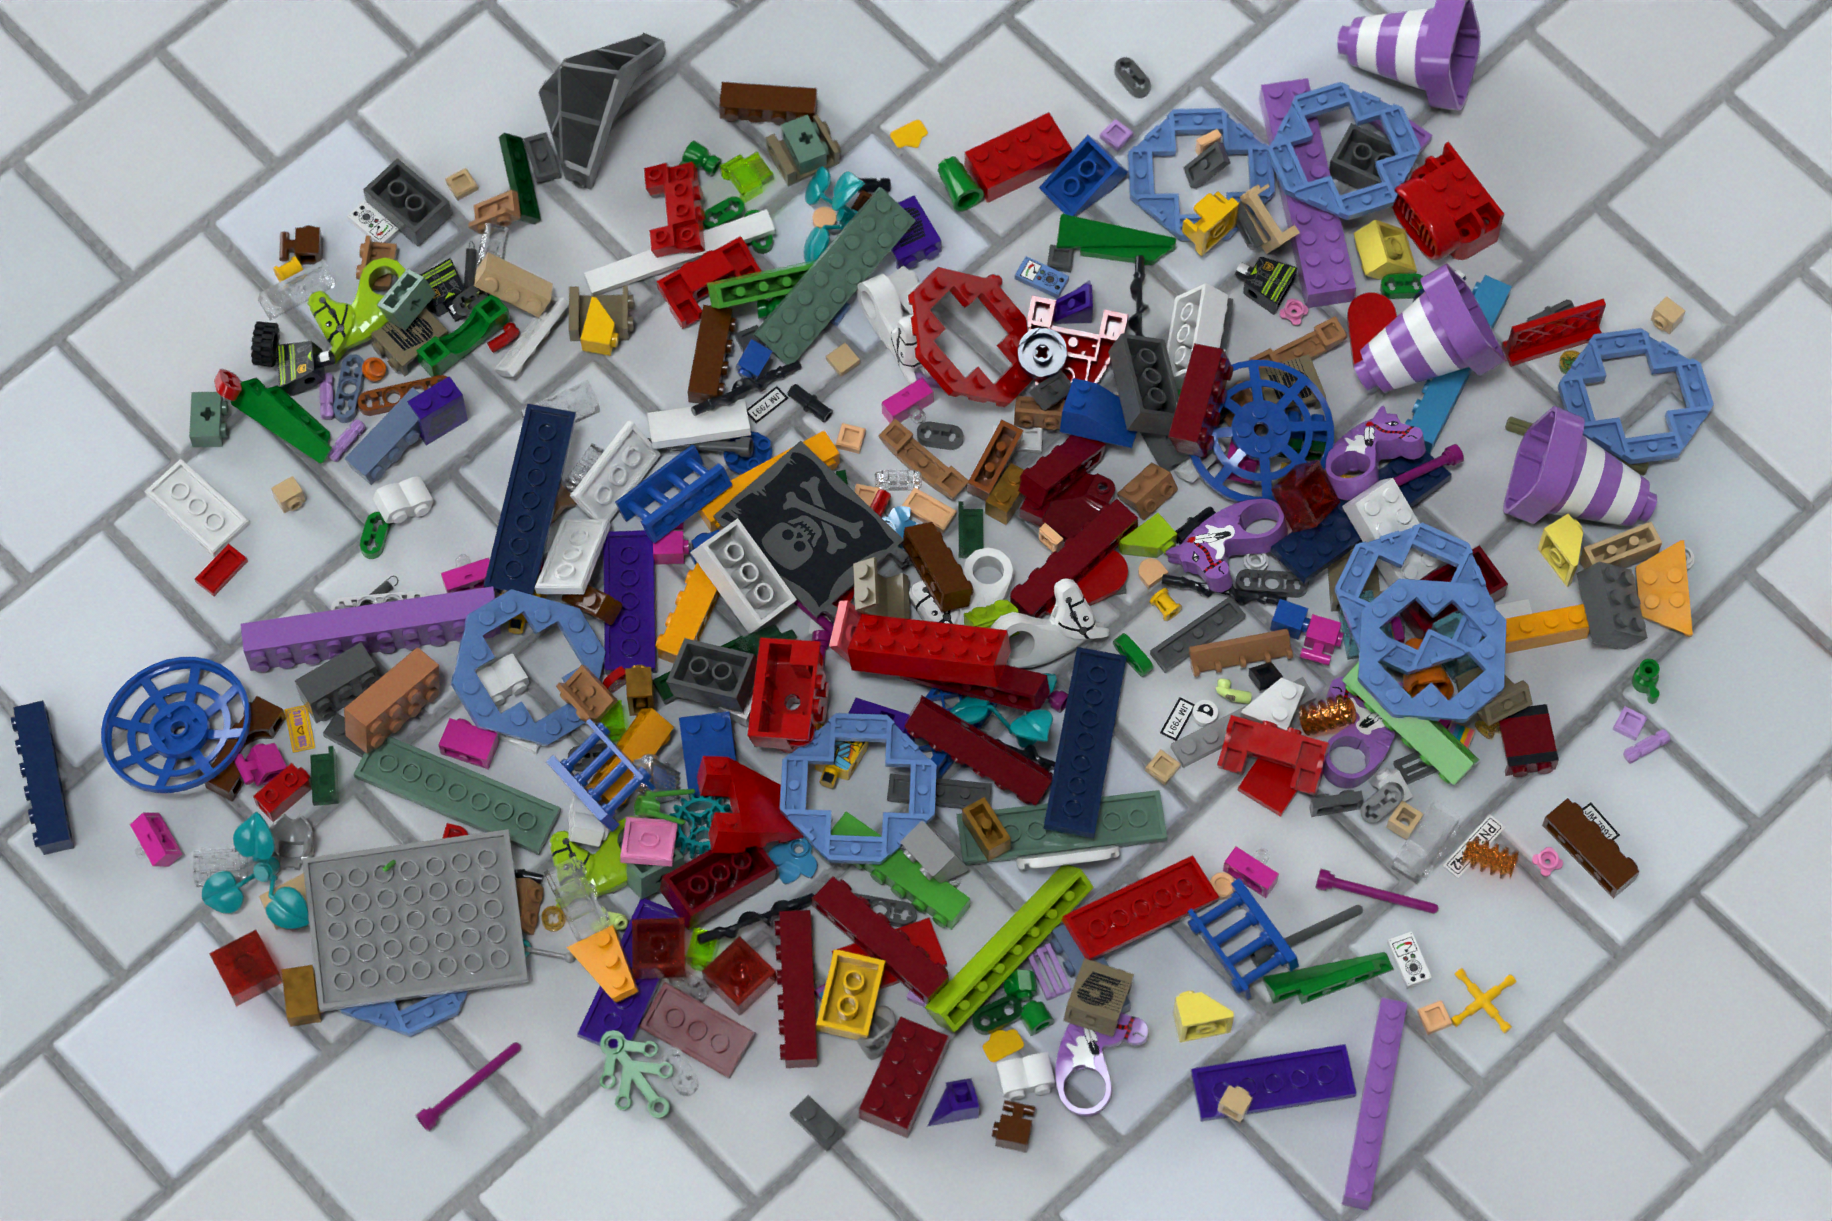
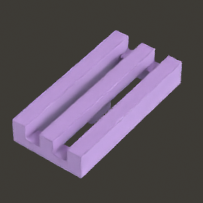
M1050 943L1046 944L1043 948H1036L1035 951L1030 953L1027 959L1032 970L1035 972V977L1047 1001L1071 991V987ZM1045 953L1048 954L1049 959L1056 971V974L1063 986V988L1061 989L1059 988L1055 980V977L1048 965V962L1044 956ZM1035 957H1039L1054 992L1050 993L1034 959Z

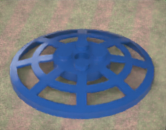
M1248 360L1231 365L1233 366V371L1248 367L1250 380L1237 384L1227 390L1225 403L1221 404L1219 408V413L1224 406L1235 414L1231 427H1214L1212 434L1214 436L1212 449L1224 467L1214 478L1208 472L1199 456L1189 454V457L1200 477L1214 491L1227 499L1237 503L1253 499H1269L1278 504L1287 502L1293 495H1299L1309 489L1326 468V458L1329 451L1333 449L1334 423L1330 408L1318 387L1295 368L1269 360ZM1258 366L1283 370L1294 375L1298 380L1290 388L1275 381L1261 380ZM1306 385L1319 400L1326 421L1311 420L1307 406L1298 396ZM1262 387L1273 388L1284 393V395L1276 404L1263 400ZM1247 388L1252 389L1253 401L1242 407L1230 399L1239 391ZM1292 400L1300 409L1304 421L1290 422L1284 410ZM1258 424H1263L1267 427L1268 433L1265 436H1258L1254 432V427ZM1313 431H1327L1325 452L1319 465L1314 469L1305 460L1311 447ZM1291 432H1305L1304 444L1299 454L1288 445ZM1218 438H1232L1237 451L1230 459L1222 451ZM1280 453H1283L1292 461L1280 470L1270 471L1269 459L1276 457ZM1245 456L1250 459L1259 460L1260 473L1246 471L1237 465ZM1297 467L1308 476L1296 488L1272 496L1271 480L1282 478ZM1231 473L1247 480L1261 481L1262 496L1241 494L1227 488L1223 483Z
M178 657L152 664L130 678L117 691L109 703L101 727V743L104 755L111 768L122 780L140 790L153 793H175L195 788L213 779L225 770L242 749L251 723L249 698L240 680L229 669L212 660L199 657ZM190 669L188 683L171 685L158 691L151 681L154 677L170 671ZM201 670L220 675L232 687L220 696L213 689L199 684ZM140 686H143L150 697L138 707L132 719L127 720L117 717L119 710L130 695ZM186 692L184 701L168 705L164 700L169 695ZM201 693L215 702L206 710H203L195 704L196 695ZM239 694L244 707L243 728L231 729V715L227 704ZM155 704L159 711L152 718L150 724L140 722L144 714ZM221 710L224 718L223 730L211 729L209 719ZM185 726V730L182 733L174 734L177 727ZM113 727L128 730L127 743L131 756L119 761L116 760L112 748ZM136 733L148 734L152 745L138 751ZM239 738L229 755L213 769L209 763L222 751L227 740ZM207 740H220L215 749L205 758L200 749ZM156 753L167 758L163 769L150 765L145 759ZM191 756L196 762L195 765L185 769L174 770L178 759ZM138 764L141 768L159 776L154 786L142 784L128 776L123 769ZM200 769L204 773L203 776L195 780L166 786L170 777L188 775Z

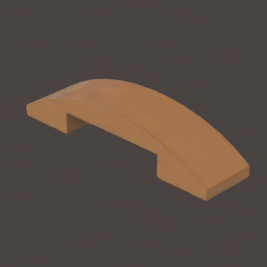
M1335 316L1314 326V331L1274 351L1269 348L1249 358V360H1269L1281 363L1309 354L1313 361L1347 338V334Z
M894 419L879 434L880 440L909 470L941 494L953 500L967 486L969 481L954 467L950 466L948 468L913 438V433L898 420Z

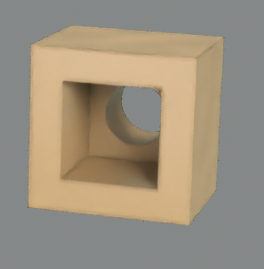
M1666 296L1654 308L1650 320L1659 330H1664L1670 335L1682 322L1685 310Z
M293 476L271 488L274 499L283 513L294 511L305 502L303 491Z
M1401 801L1389 818L1386 828L1408 841L1421 823L1424 814ZM1402 821L1407 822V823H1408V826L1404 825V824L1401 823V822H1402Z
M1229 1085L1219 1102L1217 1111L1241 1123L1251 1106L1252 1097L1249 1096L1245 1089L1238 1086L1234 1088Z

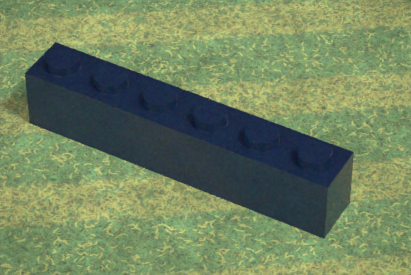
M43 700L13 707L15 716L11 717L13 731H18L19 739L15 740L18 755L22 754L23 762L19 763L22 778L26 777L28 784L24 786L26 800H31L32 809H28L31 824H35L36 832L32 833L35 847H40L43 855L73 849L74 844L48 709Z

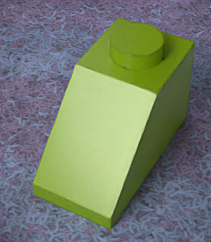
M1157 513L1120 540L1119 552L1122 555L1158 558L1163 553L1166 555L1167 550L1176 546L1177 533Z

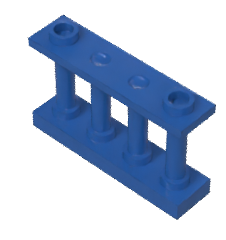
M692 444L615 501L625 521H628L635 515L642 519L640 522L648 538L653 543H656L731 487L732 483L725 468L719 463L710 470L705 468L696 447ZM692 472L701 476L690 485L683 480ZM673 486L681 490L671 499L664 495ZM653 501H657L662 505L651 514L644 509Z
M589 718L586 723L594 732L567 759L564 758L560 761L552 755L546 763L595 817L613 832L620 825L613 818L616 814L614 811L642 783L652 791L656 787L650 781L652 775L642 766L638 769L608 736L611 731L603 723L600 722L597 725ZM602 739L608 746L581 774L577 773L574 775L572 773L575 769L574 766ZM616 754L622 761L594 789L590 788L588 790L586 788L589 784L587 781ZM629 768L635 776L608 804L604 803L601 805L599 802L602 799L601 796Z
M1238 878L1231 883L1233 893L1229 899L1199 918L1193 909L1188 910L1190 921L1187 923L1195 935L1199 933L1232 978L1230 983L1238 995L1242 993L1248 1000L1251 998L1248 985L1279 965L1282 967L1286 965L1291 972L1299 967L1297 956L1242 880ZM1235 906H1243L1247 911L1245 913L1246 917L1215 937H1212L1206 929V925ZM1252 925L1254 927L1257 925L1261 931L1259 933L1260 937L1229 957H1226L1219 946ZM1266 945L1268 947L1271 945L1276 951L1274 957L1245 976L1241 977L1234 968V965Z

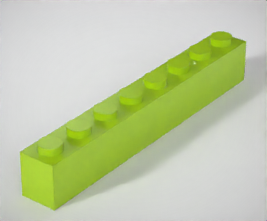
M1069 864L1061 865L924 1007L938 1026L955 1033L1062 921L1063 916L1070 913L1094 888L1081 869Z

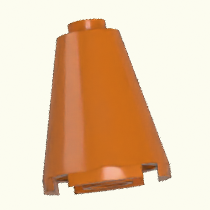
M1411 638L1405 644L1419 650L1423 639ZM1441 664L1409 675L1403 674V688L1412 697H1415L1430 683L1447 700L1454 693L1453 683Z

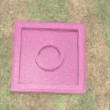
M626 817L620 862L672 867L678 823L663 819Z

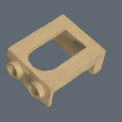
M1258 184L1241 195L1240 199L1264 243L1261 247L1268 254L1300 232L1295 225L1281 232L1258 196L1270 186L1266 184L1261 188ZM1246 204L1251 207V209L1254 211V213L1260 220L1261 224L1271 237L1270 241L1267 239V237L1261 230L1260 226L1252 216Z

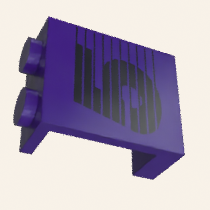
M915 195L898 202L916 221L891 249L896 258L897 270L902 266L911 269L917 263L925 259H933L941 252L942 240Z
M450 376L407 401L419 419L421 428L420 438L426 446L468 421L463 394Z

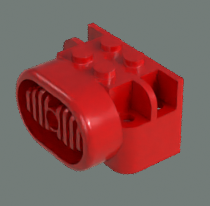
M1449 141L1444 144L1442 155L1437 158L1433 156L1427 157L1424 165L1413 171L1410 179L1395 187L1394 191L1398 193V197L1392 207L1394 214L1413 242L1429 259L1438 261L1450 254L1454 259L1466 260L1498 241L1504 212Z
M760 638L747 734L755 747L777 748L783 752L793 753L798 747L809 745L813 741L815 731L821 728L822 723L825 724L829 683L826 682V674L823 671L824 659L820 652V641ZM800 703L798 708L790 710L793 704Z

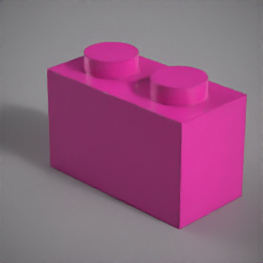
M449 718L439 742L440 753L489 769L499 745L498 734L495 731L479 729L465 719L458 718L455 720Z

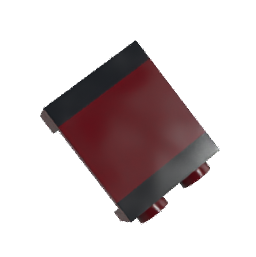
M1547 704L1526 707L1494 723L1495 729H1500L1507 762L1504 771L1505 776L1523 777L1533 772L1547 774L1556 769L1559 758Z

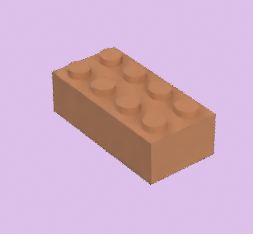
M418 647L344 708L345 736L367 754L372 749L379 748L391 733L398 732L404 722L410 717L414 718L417 716L423 706L428 702H433L440 693L439 664Z

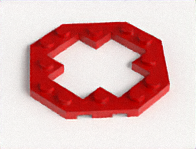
M937 267L908 295L909 305L913 307V316L911 317L912 332L917 339V347L914 348L915 357L947 395L958 397L959 395L966 396L968 400L981 403L989 401L996 403V406L1005 408L1033 380L1022 370L1018 361L1020 340L1028 332L1026 317L994 280ZM948 291L953 294L964 308L978 298L1008 333L996 346L1012 365L994 384L979 366L964 377L934 342L946 328L930 309Z

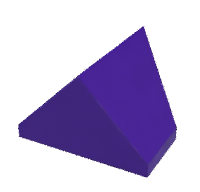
M1090 280L1071 293L1056 299L1057 307L1054 323H1092L1093 295Z
M971 1078L945 1082L946 1088L927 1127L979 1118V1102Z

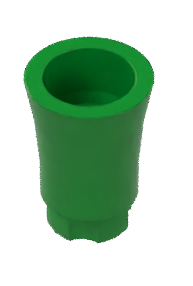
M951 156L938 164L940 178L948 191L956 211L969 210L982 200L984 196L983 190L974 182L957 157Z

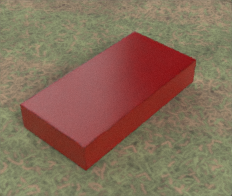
M227 544L195 578V582L215 597L248 560L234 547Z

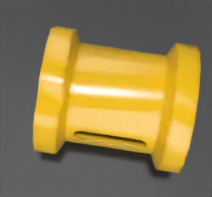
M295 256L291 257V261L280 267H273V271L282 286L287 285L288 281L297 276L302 277L305 275L300 262Z
M1167 588L1159 590L1149 601L1152 606L1155 605L1163 614L1165 621L1171 620L1182 610V605L1180 603L1176 604L1168 594L1169 590Z

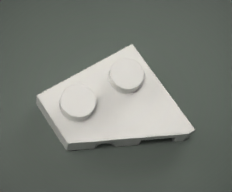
M1280 678L1242 709L1241 717L1261 724L1263 720L1277 724V728L1287 730L1305 687Z

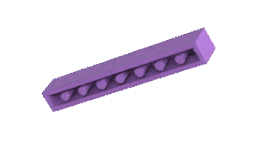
M1381 998L1378 1007L1342 1199V1205L1368 1210L1371 1202L1407 1008L1406 1002Z

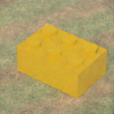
M834 949L816 1023V1031L854 1040L859 1038L868 1039L885 968V960Z

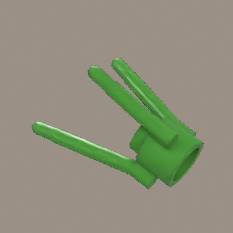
M680 789L657 792L646 790L645 796L638 795L636 798L634 813L635 815L650 819H663L684 825V820L659 812L660 802L656 801L655 797L694 794L695 790Z

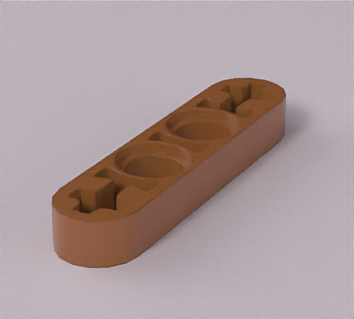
M438 375L363 392L358 397L359 410L366 416L388 413L398 403L387 401V397L390 394H398L400 401L412 387L414 389L421 388L425 391L428 389L427 386L432 387L447 378V376ZM379 397H382L384 405H380ZM367 400H371L372 407H367Z

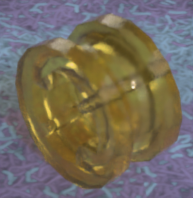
M1478 720L1475 723L1476 729L1487 739H1492L1494 732L1498 733L1500 731L1498 722L1489 726L1483 720Z
M549 906L542 912V924L546 930L556 932L563 928L565 917L561 908ZM553 914L554 917L557 914L558 922L554 924L552 921L549 924L548 916Z

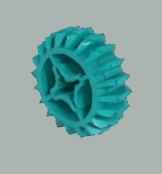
M690 794V801L682 798L680 800L682 806L674 805L673 810L675 813H670L669 815L687 821L688 826L691 827L690 835L686 837L681 830L682 825L678 824L675 848L681 847L680 852L682 855L690 851L689 856L693 859L696 854L700 856L711 849L710 840L705 842L699 841L709 839L708 832L714 812L732 813L730 812V804L723 805L724 799L722 797L714 801L715 796L695 798L694 794ZM705 810L702 813H695V811Z

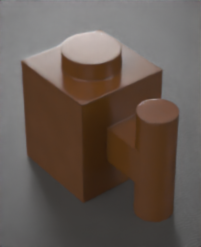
M307 225L295 228V240H290L289 232H281L279 260L287 262L289 261V253H295V257L301 265L322 264L323 238L320 227Z
M1004 1100L1003 1111L1013 1113L1012 1116L1001 1114L1000 1122L994 1121L991 1137L996 1138L995 1146L1026 1153L1032 1129V1120L1024 1119L1023 1115L1034 1117L1036 1106Z

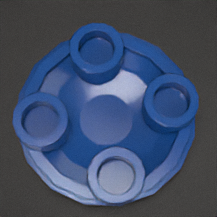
M751 431L750 436L744 437L753 439L752 457H740V454L724 451L725 463L732 471L737 474H743L772 458L773 454L769 438L758 432ZM741 437L730 438L728 442H736V440H740Z

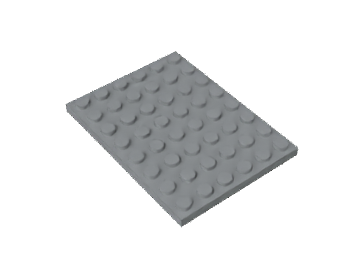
M509 829L302 859L320 1012L529 982ZM391 860H395L396 864L384 872L383 867Z

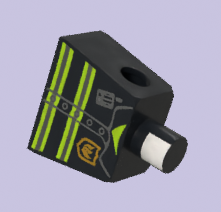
M1259 257L1254 267L1241 262L1235 275L1246 280L1243 289L1244 295L1275 315L1296 279L1297 267L1269 258Z
M449 258L420 275L426 279L436 293L426 306L436 316H442L449 312L453 319H458L462 316L454 311L453 300L465 289L453 261Z
M312 341L276 345L279 387L290 396H294L324 382V367L335 364L333 352L331 350L323 352Z

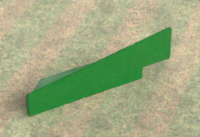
M1066 214L1060 215L1056 248H1081L1080 256L1135 263V256L1142 255L1145 257V265L1152 266L1166 253L1175 251L1176 238Z
M257 377L241 382L242 390L235 401L231 400L232 406L318 463L325 462L332 447L328 445L330 432L278 385L266 388Z
M1380 952L1293 970L1291 972L1264 976L1263 982L1273 1004L1298 996L1302 1005L1394 969L1387 953Z

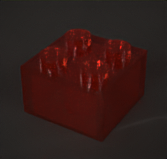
M1319 460L1295 465L1271 489L1293 532L1317 527L1340 503Z
M684 918L632 919V969L634 979L686 977V927Z
M257 930L209 953L236 1007L283 983L280 973Z
M740 936L702 970L703 981L739 1016L777 981L776 971Z

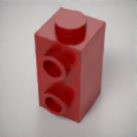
M291 763L253 795L255 803L274 822L312 789L309 782L311 777L302 767L297 769Z

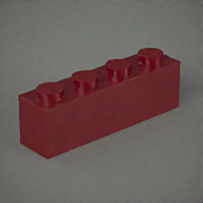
M1070 435L1062 445H1056L1050 454L1046 457H1040L1034 466L1026 468L1021 473L1018 491L1038 506H1044L1099 464L1106 444L1102 441Z

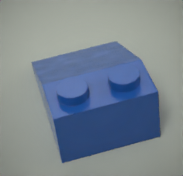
M1087 135L1039 188L1064 214L1078 216L1113 190L1129 172L1097 140Z
M1073 378L1062 410L1060 432L1132 448L1137 431L1127 430L1120 398L1098 383Z
M730 711L679 718L688 789L695 790V798H700L697 774L703 756H723L736 761Z

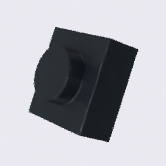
M1272 662L1249 668V677L1260 691L1268 689L1280 678H1283Z

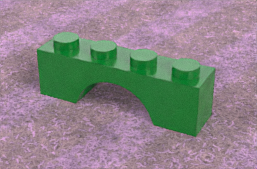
M490 294L474 306L470 316L459 328L446 336H435L417 349L418 363L431 377L441 375L509 323L508 308L497 297Z

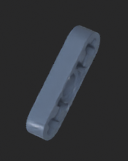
M356 354L348 355L342 362L333 405L335 418L341 423H349L357 415L358 397L361 395L364 381L362 373L364 360ZM353 363H357L358 367L355 368L353 377L351 376L350 367L353 366ZM347 384H354L356 390L353 393L347 394L343 392V387ZM345 401H348L349 411H346V414H341V410H344Z

